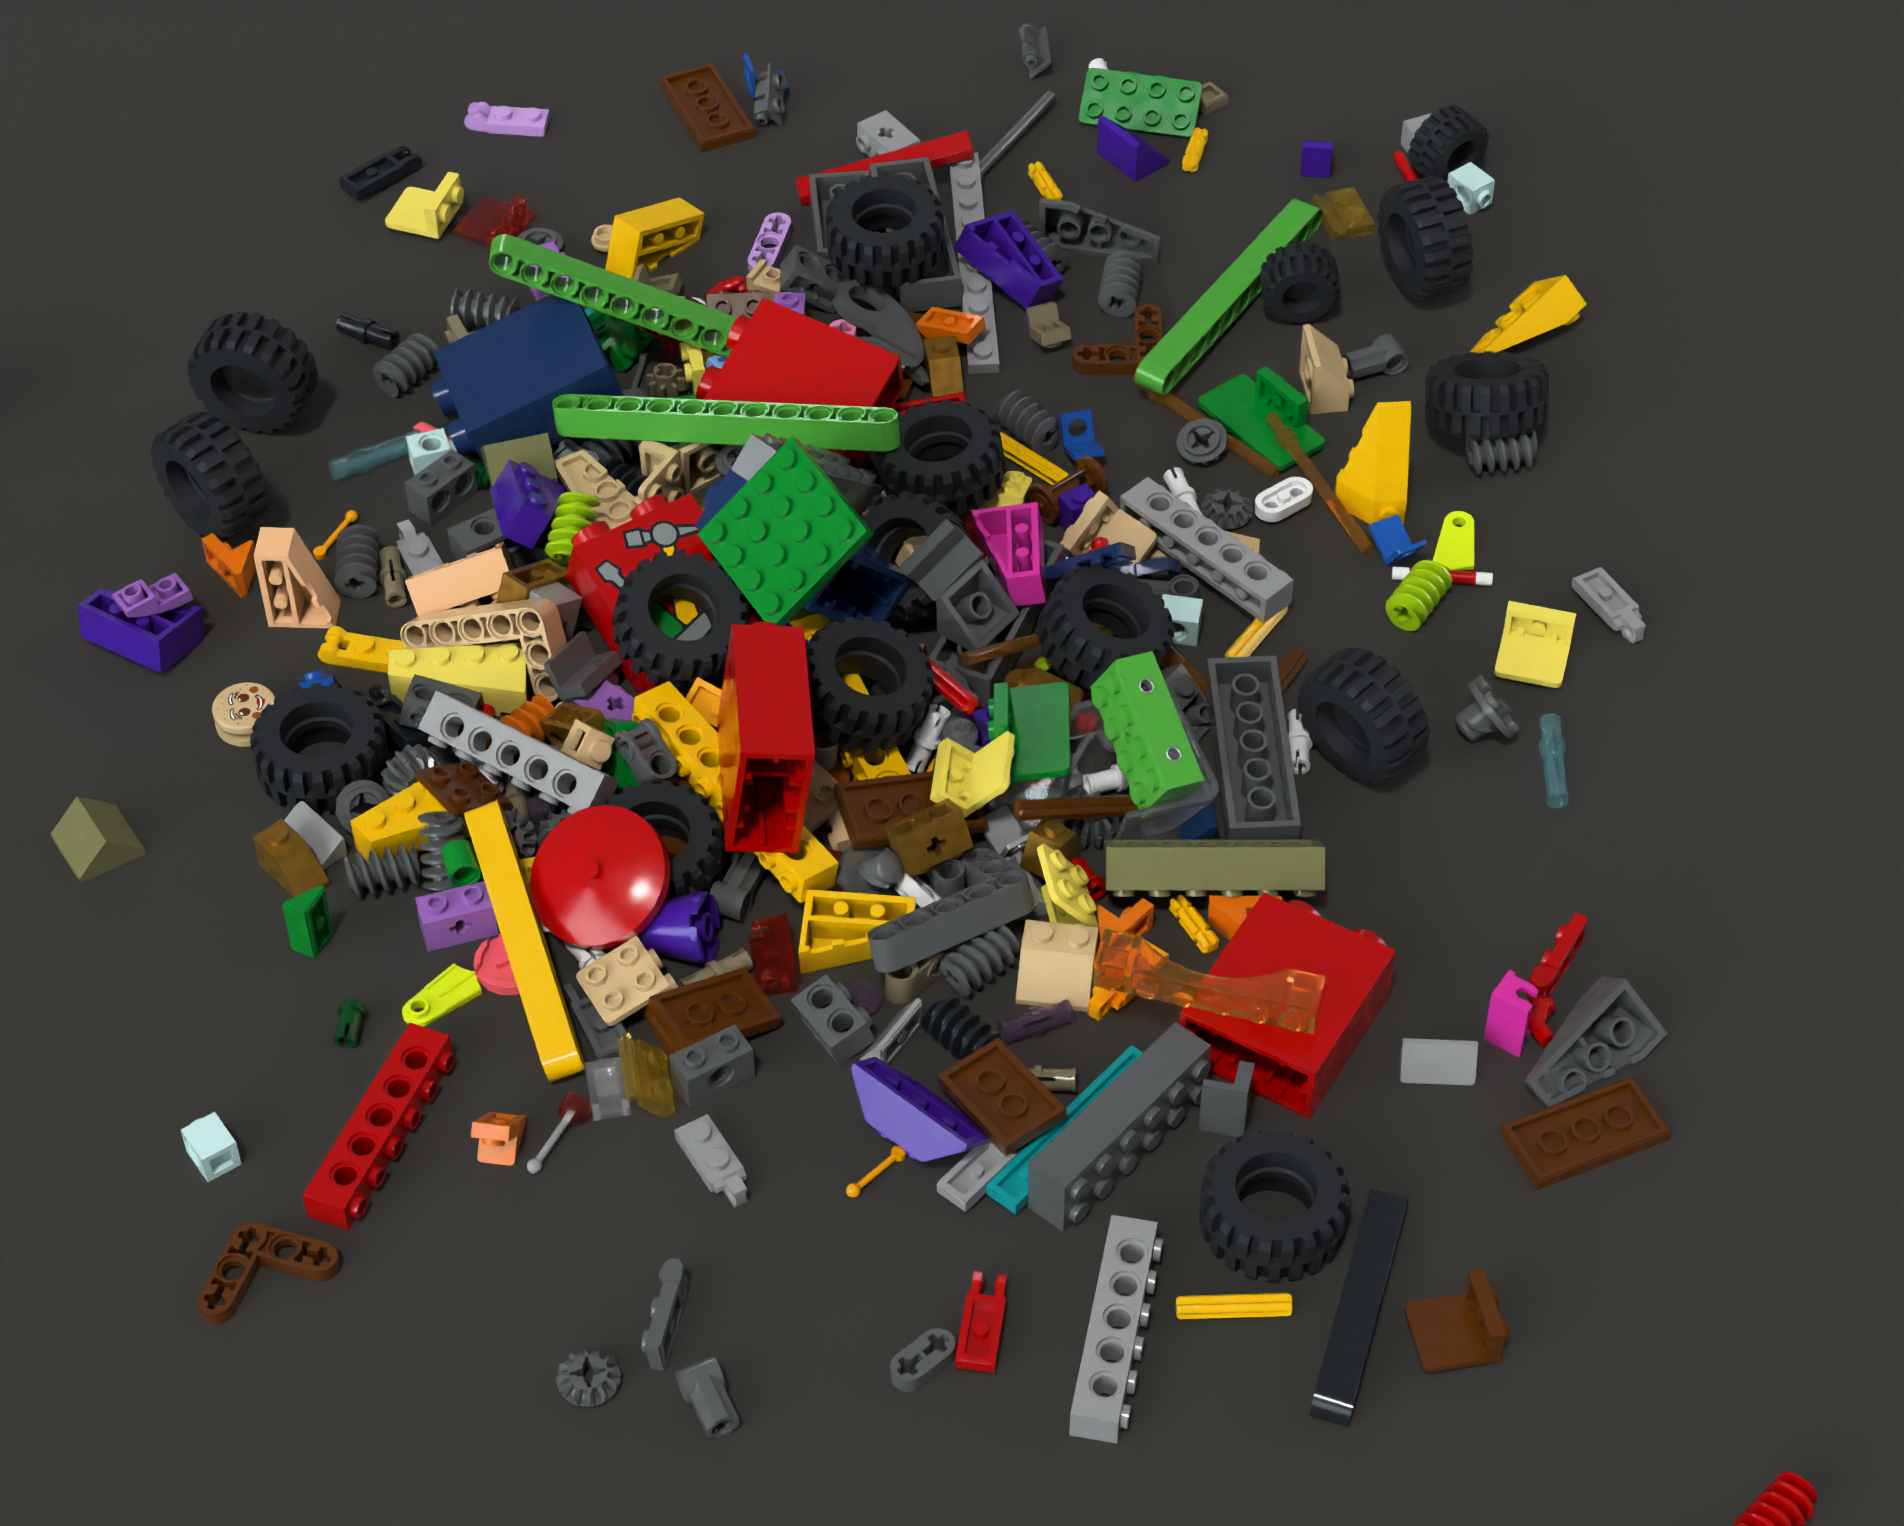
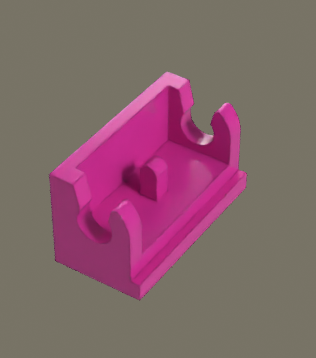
M1509 970L1491 994L1483 1040L1520 1058L1525 1050V1038L1528 1039L1530 1036L1527 1026L1533 1005L1527 1000L1519 998L1518 993L1525 992L1529 996L1536 998L1538 990L1533 984L1515 976L1516 972Z

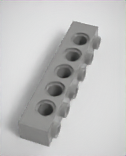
M1147 477L1120 496V509L1158 535V541L1155 544L1158 548L1172 558L1180 560L1183 566L1263 623L1291 603L1294 579L1285 571L1279 570L1265 560L1261 554L1255 553L1245 546L1238 538L1231 536L1221 529L1211 519L1204 517L1194 510L1187 502H1183L1170 493L1164 486Z
M435 691L418 729L430 734L427 741L444 749L451 745L457 748L455 755L471 763H474L476 758L485 762L482 769L496 776L502 777L504 772L513 776L510 783L529 792L531 787H534L541 791L538 796L539 798L558 806L560 801L568 804L567 812L571 814L588 807L606 805L605 800L615 792L620 781L439 691ZM464 723V730L458 736L459 727ZM491 737V746L486 750V742ZM519 751V760L514 764V756ZM546 765H548V772L546 776L542 779V770ZM576 779V788L570 793V784Z
M1111 1215L1070 1412V1436L1117 1444L1120 1428L1128 1429L1131 1405L1125 1404L1127 1394L1134 1395L1138 1371L1132 1370L1133 1360L1141 1361L1144 1337L1138 1335L1140 1327H1148L1151 1304L1145 1303L1146 1294L1154 1295L1157 1271H1153L1151 1268L1153 1261L1160 1262L1164 1239L1157 1238L1158 1222ZM1125 1293V1294H1129V1296H1122V1295H1119V1294ZM1120 1326L1123 1327V1329H1115L1112 1327ZM1106 1360H1116L1118 1362L1109 1363ZM1106 1393V1394H1109V1395H1111V1396H1109V1397H1102V1396H1099L1098 1394Z

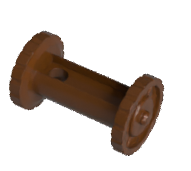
M1084 455L1076 460V472L1050 487L1042 483H1035L1028 488L1029 503L1038 502L1041 521L1046 524H1053L1059 520L1060 507L1058 505V495L1080 486L1078 479L1081 485L1086 483L1095 494L1098 491L1102 493L1107 491L1108 480L1097 460L1089 455Z

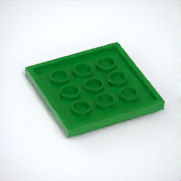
M791 436L702 528L698 536L765 622L784 626L874 533L801 442Z

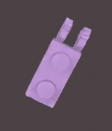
M473 102L468 107L469 114L465 117L464 124L467 129L490 134L544 137L550 120L549 109H537L534 107H491L486 102Z

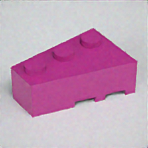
M1038 502L971 510L977 538L1004 591L1013 604L1021 606L1046 603L1044 530Z

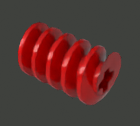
M1783 1471L1776 1476L1774 1482L1766 1487L1765 1492L1759 1494L1755 1502L1750 1504L1745 1512L1736 1518L1733 1526H1805V1520H1811L1815 1515L1813 1504L1817 1502L1818 1498L1816 1491L1800 1475Z

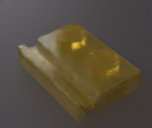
M1354 187L1326 192L1325 196L1321 197L1318 194H1313L1312 205L1323 209L1322 222L1333 241H1336L1339 236H1344L1347 239L1374 233L1375 223Z
M626 1033L617 1040L626 1100L631 1102L636 1099L638 1106L665 1119L675 1112L667 1056L659 1047H654L641 1039L634 1041L632 1034Z

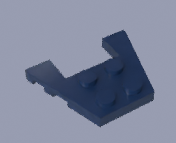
M1118 542L1076 557L1058 559V563L1046 567L1047 580L1057 583L1066 573L1087 566L1089 569L1092 565H1103V568L1106 569L1111 566L1120 568V572L1125 574L1130 572L1136 575L1137 579L1152 578V573L1168 571V575L1180 574L1181 568L1180 560L1167 556L1138 563L1129 562L1136 560L1135 546Z

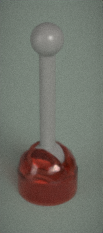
M568 1092L558 1107V1113L562 1121L536 1158L528 1161L527 1170L530 1173L536 1174L541 1171V1162L567 1125H578L587 1118L592 1111V1107L586 1099L573 1092Z

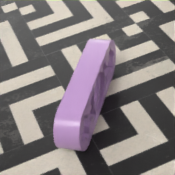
M776 212L765 217L748 257V273H750L760 259L767 260L768 266L778 268L792 234L791 218L787 214ZM767 244L777 245V246L774 247V248H764V247H763L764 245H767Z

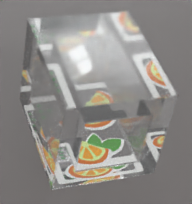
M622 1057L602 1058L597 1061L584 1063L593 1120L597 1121L631 1115Z

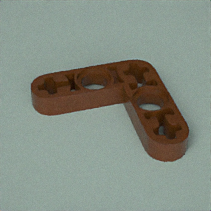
M1148 303L1139 305L1135 309L1134 345L1085 344L1076 347L1072 353L1073 369L1083 375H1135L1140 362L1146 354L1163 338L1161 309L1154 304ZM1145 318L1151 319V324H1145ZM1153 337L1156 340L1147 342L1143 341L1141 338ZM1118 357L1125 359V361L1113 362L1110 359Z
M255 1222L243 1223L232 1233L198 1296L197 1303L201 1317L210 1325H220L229 1321L237 1311L260 1266L312 1281H329L340 1270L337 1249L328 1242ZM253 1238H257V1241H258V1242H251V1241H252ZM243 1242H250L246 1249L247 1257L244 1256L245 1247ZM288 1245L296 1248L294 1255L289 1258H279L276 1256L278 1249ZM323 1258H328L329 1262H322L320 1266H315V1262H321ZM231 1267H241L244 1269V1273L237 1279L229 1280L223 1277L225 1271ZM222 1296L224 1305H216ZM211 1304L216 1306L214 1309H210L209 1305Z

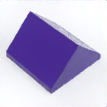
M1103 115L1098 119L1097 153L1135 182L1167 166L1170 162V159L1129 129Z

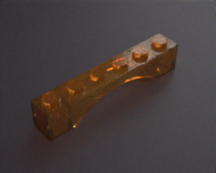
M1110 929L1104 930L1094 960L1093 986L1101 987L1108 991H1119L1145 999L1160 1000L1177 1004L1181 1007H1192L1214 1012L1218 1015H1228L1251 1020L1259 1024L1264 1023L1287 1028L1295 1032L1310 1034L1315 1032L1323 1003L1326 976L1290 968L1273 974L1251 978H1227L1207 975L1187 969L1167 959L1152 948L1142 936Z

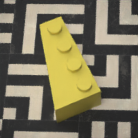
M521 643L389 650L388 679L391 694L396 695L403 703L414 674L481 692L479 706L481 704L493 706L495 708L494 716L501 717L502 712L511 713L512 710L520 708L524 702L530 701V676Z

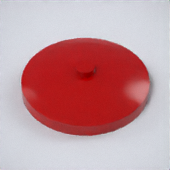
M600 805L577 811L557 824L546 836L537 851L530 875V893L534 909L543 925L551 933L568 944L592 950L607 949L621 945L642 932L652 922L662 907L670 882L668 851L657 830L631 810L618 806Z

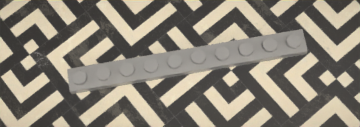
M978 152L974 153L972 158L949 164L956 242L966 224L985 219ZM957 252L958 267L962 278V312L984 316L986 325L970 344H965L968 374L999 373L1000 364L991 279Z

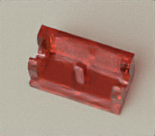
M782 913L777 917L761 918L751 923L753 930L768 929L765 932L748 934L755 981L766 996L797 992L796 966L787 913Z

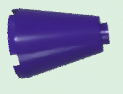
M697 891L665 900L652 922L637 937L647 951L653 948L656 954L701 964L714 960L720 944V940H713L714 928H720L719 909L714 895L707 894L708 891Z

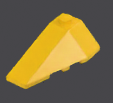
M1567 275L1535 281L1508 306L1511 312L1500 316L1496 320L1495 324L1498 328L1484 334L1470 352L1484 353V351H1493V353H1497L1561 325L1568 326L1579 318L1580 314L1578 312L1587 303Z
M1410 401L1379 402L1376 404L1362 429V437L1356 448L1352 447L1348 463L1344 469H1340L1336 476L1335 505L1368 524L1396 514L1399 515L1402 524H1404L1408 491Z

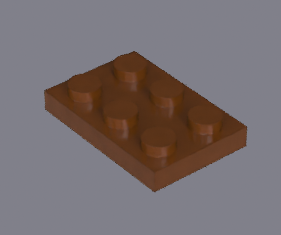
M746 967L649 996L647 1006L678 1051L734 1024L746 1038L780 1027L782 1018Z
M996 1038L937 1075L939 1086L1005 1156L1067 1118L1066 1107L999 1038Z

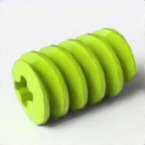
M565 492L560 494L557 500L559 506H557L554 512L556 518L551 523L553 530L548 534L549 543L545 546V553L551 559L568 566L572 548L574 547L571 543L573 537L583 528L593 524L587 521V519H596L598 514L590 507H599L601 504L598 498L581 492Z
M1431 560L1417 562L1386 601L1385 609L1390 621L1404 631L1418 630L1421 623L1426 620L1440 599L1446 594V591L1452 586L1453 579L1449 571L1441 564Z

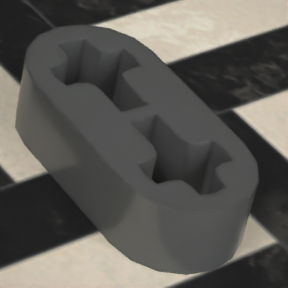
M942 1328L930 1329L897 1353L890 1363V1378L894 1387L904 1392L916 1391L946 1369L954 1361L956 1355V1343L952 1333ZM934 1344L938 1348L944 1345L945 1351L941 1352L936 1349L931 1352V1345ZM904 1367L909 1371L915 1367V1374L911 1375L906 1372L901 1375V1368Z

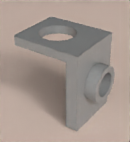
M1006 804L985 815L988 827L986 832L982 833L994 852L1005 858L1019 848L1025 849L1029 833L1025 835Z

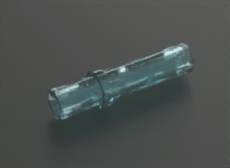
M416 429L402 436L364 449L359 447L354 449L351 454L328 461L331 476L337 481L354 473H366L376 465L408 454L406 436L419 434L420 431Z
M1551 713L1545 714L1539 719L1541 740L1538 743L1540 755L1543 756L1546 803L1552 808H1561L1566 806L1569 801L1564 763L1566 741L1562 738L1560 716Z

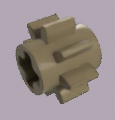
M660 363L654 366L653 374H646L650 396H656L657 398L677 397L679 391H686L683 370L677 369L671 363Z

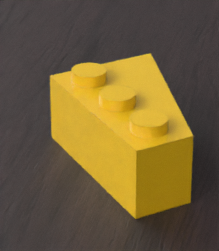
M679 197L615 215L605 270L630 279L634 277L638 265L644 264L646 269L652 272L658 268L657 262L666 256L673 258L700 240L705 213Z
M418 781L350 821L355 848L368 861L369 852L372 849L382 858L384 847L388 846L393 854L397 855L398 844H404L407 851L411 852L412 841H414L417 857H419L418 852L423 851L419 848V844L424 840H429V837L419 835V829L428 826V824L419 822L418 815L433 811H449ZM461 815L460 817L464 820V826L461 830L465 834V838L471 837L465 817Z
M807 889L798 952L800 973L804 974L872 959L867 938L868 932L879 925L916 910V897Z

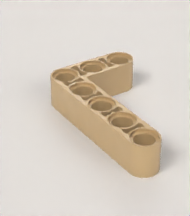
M548 598L426 612L407 622L401 628V640L408 649L464 646L520 639L535 695H543L550 702L559 698L543 664L567 644L559 610L556 604Z

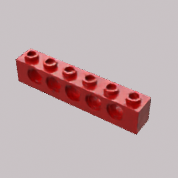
M413 1023L408 1024L302 1194L307 1217L349 1231L356 1218L359 1219L363 1216L367 1208L368 1198L374 1189H378L382 1185L387 1167L392 1159L395 1160L400 1155L404 1139L410 1130H414L417 1127L421 1111L427 1101L431 1102L434 1099L438 1083L444 1073L448 1074L454 1065L455 1053L452 1051L450 1035Z

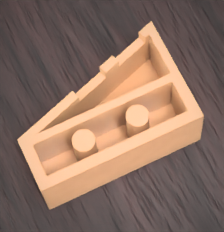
M260 527L254 560L268 627L329 629L332 626H336L341 599L295 528Z
M505 541L496 544V547L480 553L474 552L466 555V558L445 563L408 577L405 583L417 615L447 610L458 605L460 608L476 606L480 604L478 598L490 594L492 599H497L502 574L515 569Z

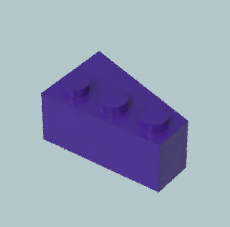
M1013 210L966 224L953 247L1025 309L1050 302L1063 281V277Z
M509 459L490 490L502 535L532 549L552 518L558 505V497L560 494H563L565 486L539 474L533 466L525 462L518 464Z
M101 588L78 605L82 638L159 673L164 672L204 640L202 607L192 605L190 610L174 608L150 616L127 617L111 595L117 591Z

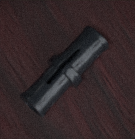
M343 312L338 317L336 323L337 331L360 338L359 341L365 344L370 342L388 350H393L394 346H397L399 342V332L377 325L376 321L369 318L364 320Z

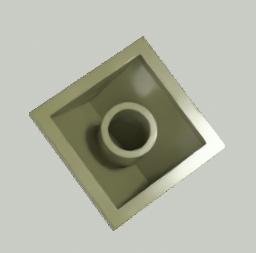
M548 433L484 445L480 448L491 488L509 459L518 464L525 462L533 466L539 474L558 482Z
M76 796L51 832L53 841L80 884L146 854L144 847L118 807L111 803Z

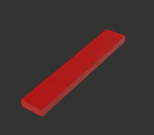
M966 130L814 174L869 170V164L922 157H929L930 165L933 169L972 158L974 153ZM809 175L795 179L801 205L810 204Z

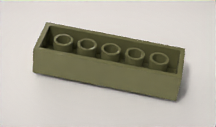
M1104 839V885L1106 890H1111L1113 896L1118 897L1135 896V890H1147L1149 896L1155 897L1171 896V890H1183L1185 896L1191 897L1207 896V890H1219L1222 892V896L1227 897L1243 896V890H1255L1258 892V896L1265 892L1274 897L1280 896V890H1291L1294 892V896L1311 897L1316 896V890H1325V846L1318 839Z

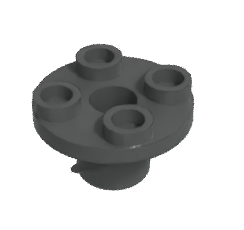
M1482 675L1468 683L1474 697L1471 699L1470 705L1455 717L1457 726L1464 736L1472 741H1477L1486 733L1500 730L1510 739L1521 730L1518 723L1511 716L1513 712L1501 697L1496 699L1491 693L1493 692L1491 685Z
M850 845L841 855L836 883L843 888L844 892L898 896L899 893H897L894 887L901 880L904 868L899 856L885 846L853 849L852 845Z

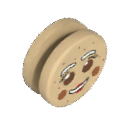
M244 682L229 686L220 692L212 705L216 731L220 738L234 746H251L250 736L253 733L252 727L255 720L261 717V711L268 704H274L275 696L272 691L258 683Z

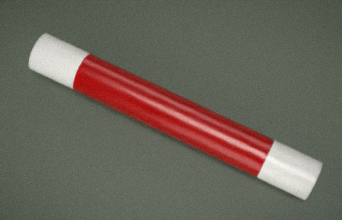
M1393 566L1392 580H1404L1412 568ZM1448 570L1453 579L1452 584L1492 586L1493 573Z

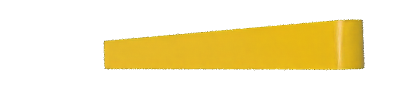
M499 800L465 812L464 817L545 1074L549 1082L552 1083L586 1069L542 927L532 903L531 893L507 818Z

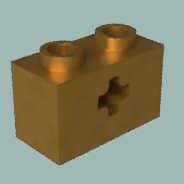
M949 798L885 827L892 851L899 856L904 871L909 876L926 873L932 866L945 860L956 859L964 851L974 847L963 811Z

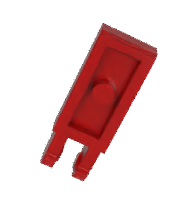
M1575 912L1568 925L1563 923L1560 926L1555 938L1556 946L1553 950L1548 948L1545 951L1540 966H1536L1532 971L1529 983L1537 988L1538 995H1545L1550 998L1584 942L1588 922L1586 916ZM1529 994L1526 996L1529 1003L1534 998L1529 996Z
M974 1271L970 1293L967 1292L955 1357V1368L995 1373L1006 1309L1007 1275L998 1274L994 1287L995 1295L992 1296L981 1294L984 1287L983 1272Z

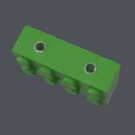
M1150 651L1115 660L1090 687L1091 698L1095 707L1100 711L1104 721L1105 734L1111 740L1117 754L1118 767L1125 774L1130 787L1131 800L1137 805L1140 815L1178 806L1204 781V778L1154 653ZM1141 684H1145L1149 692L1144 691L1141 688ZM1168 752L1174 753L1176 760L1171 759L1168 756Z

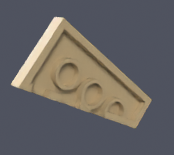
M582 449L554 461L556 472L568 492H581L592 495L600 500L601 504L599 507H590L597 512V518L587 519V521L591 523L606 521L610 529H613L632 520L630 517L631 511L643 500L638 496L634 497L630 494L620 480L617 479L615 481L609 476L607 469L585 450Z

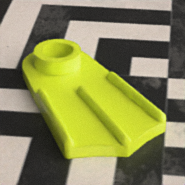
M1454 511L1445 517L1433 557L1434 562L1441 564L1447 570L1463 571L1474 569V519L1470 514L1463 511Z
M455 963L452 964L403 1006L402 1016L407 1024L413 1023L424 1027L482 995V988L478 983L476 972L461 968ZM417 1008H423L420 1012L414 1011Z

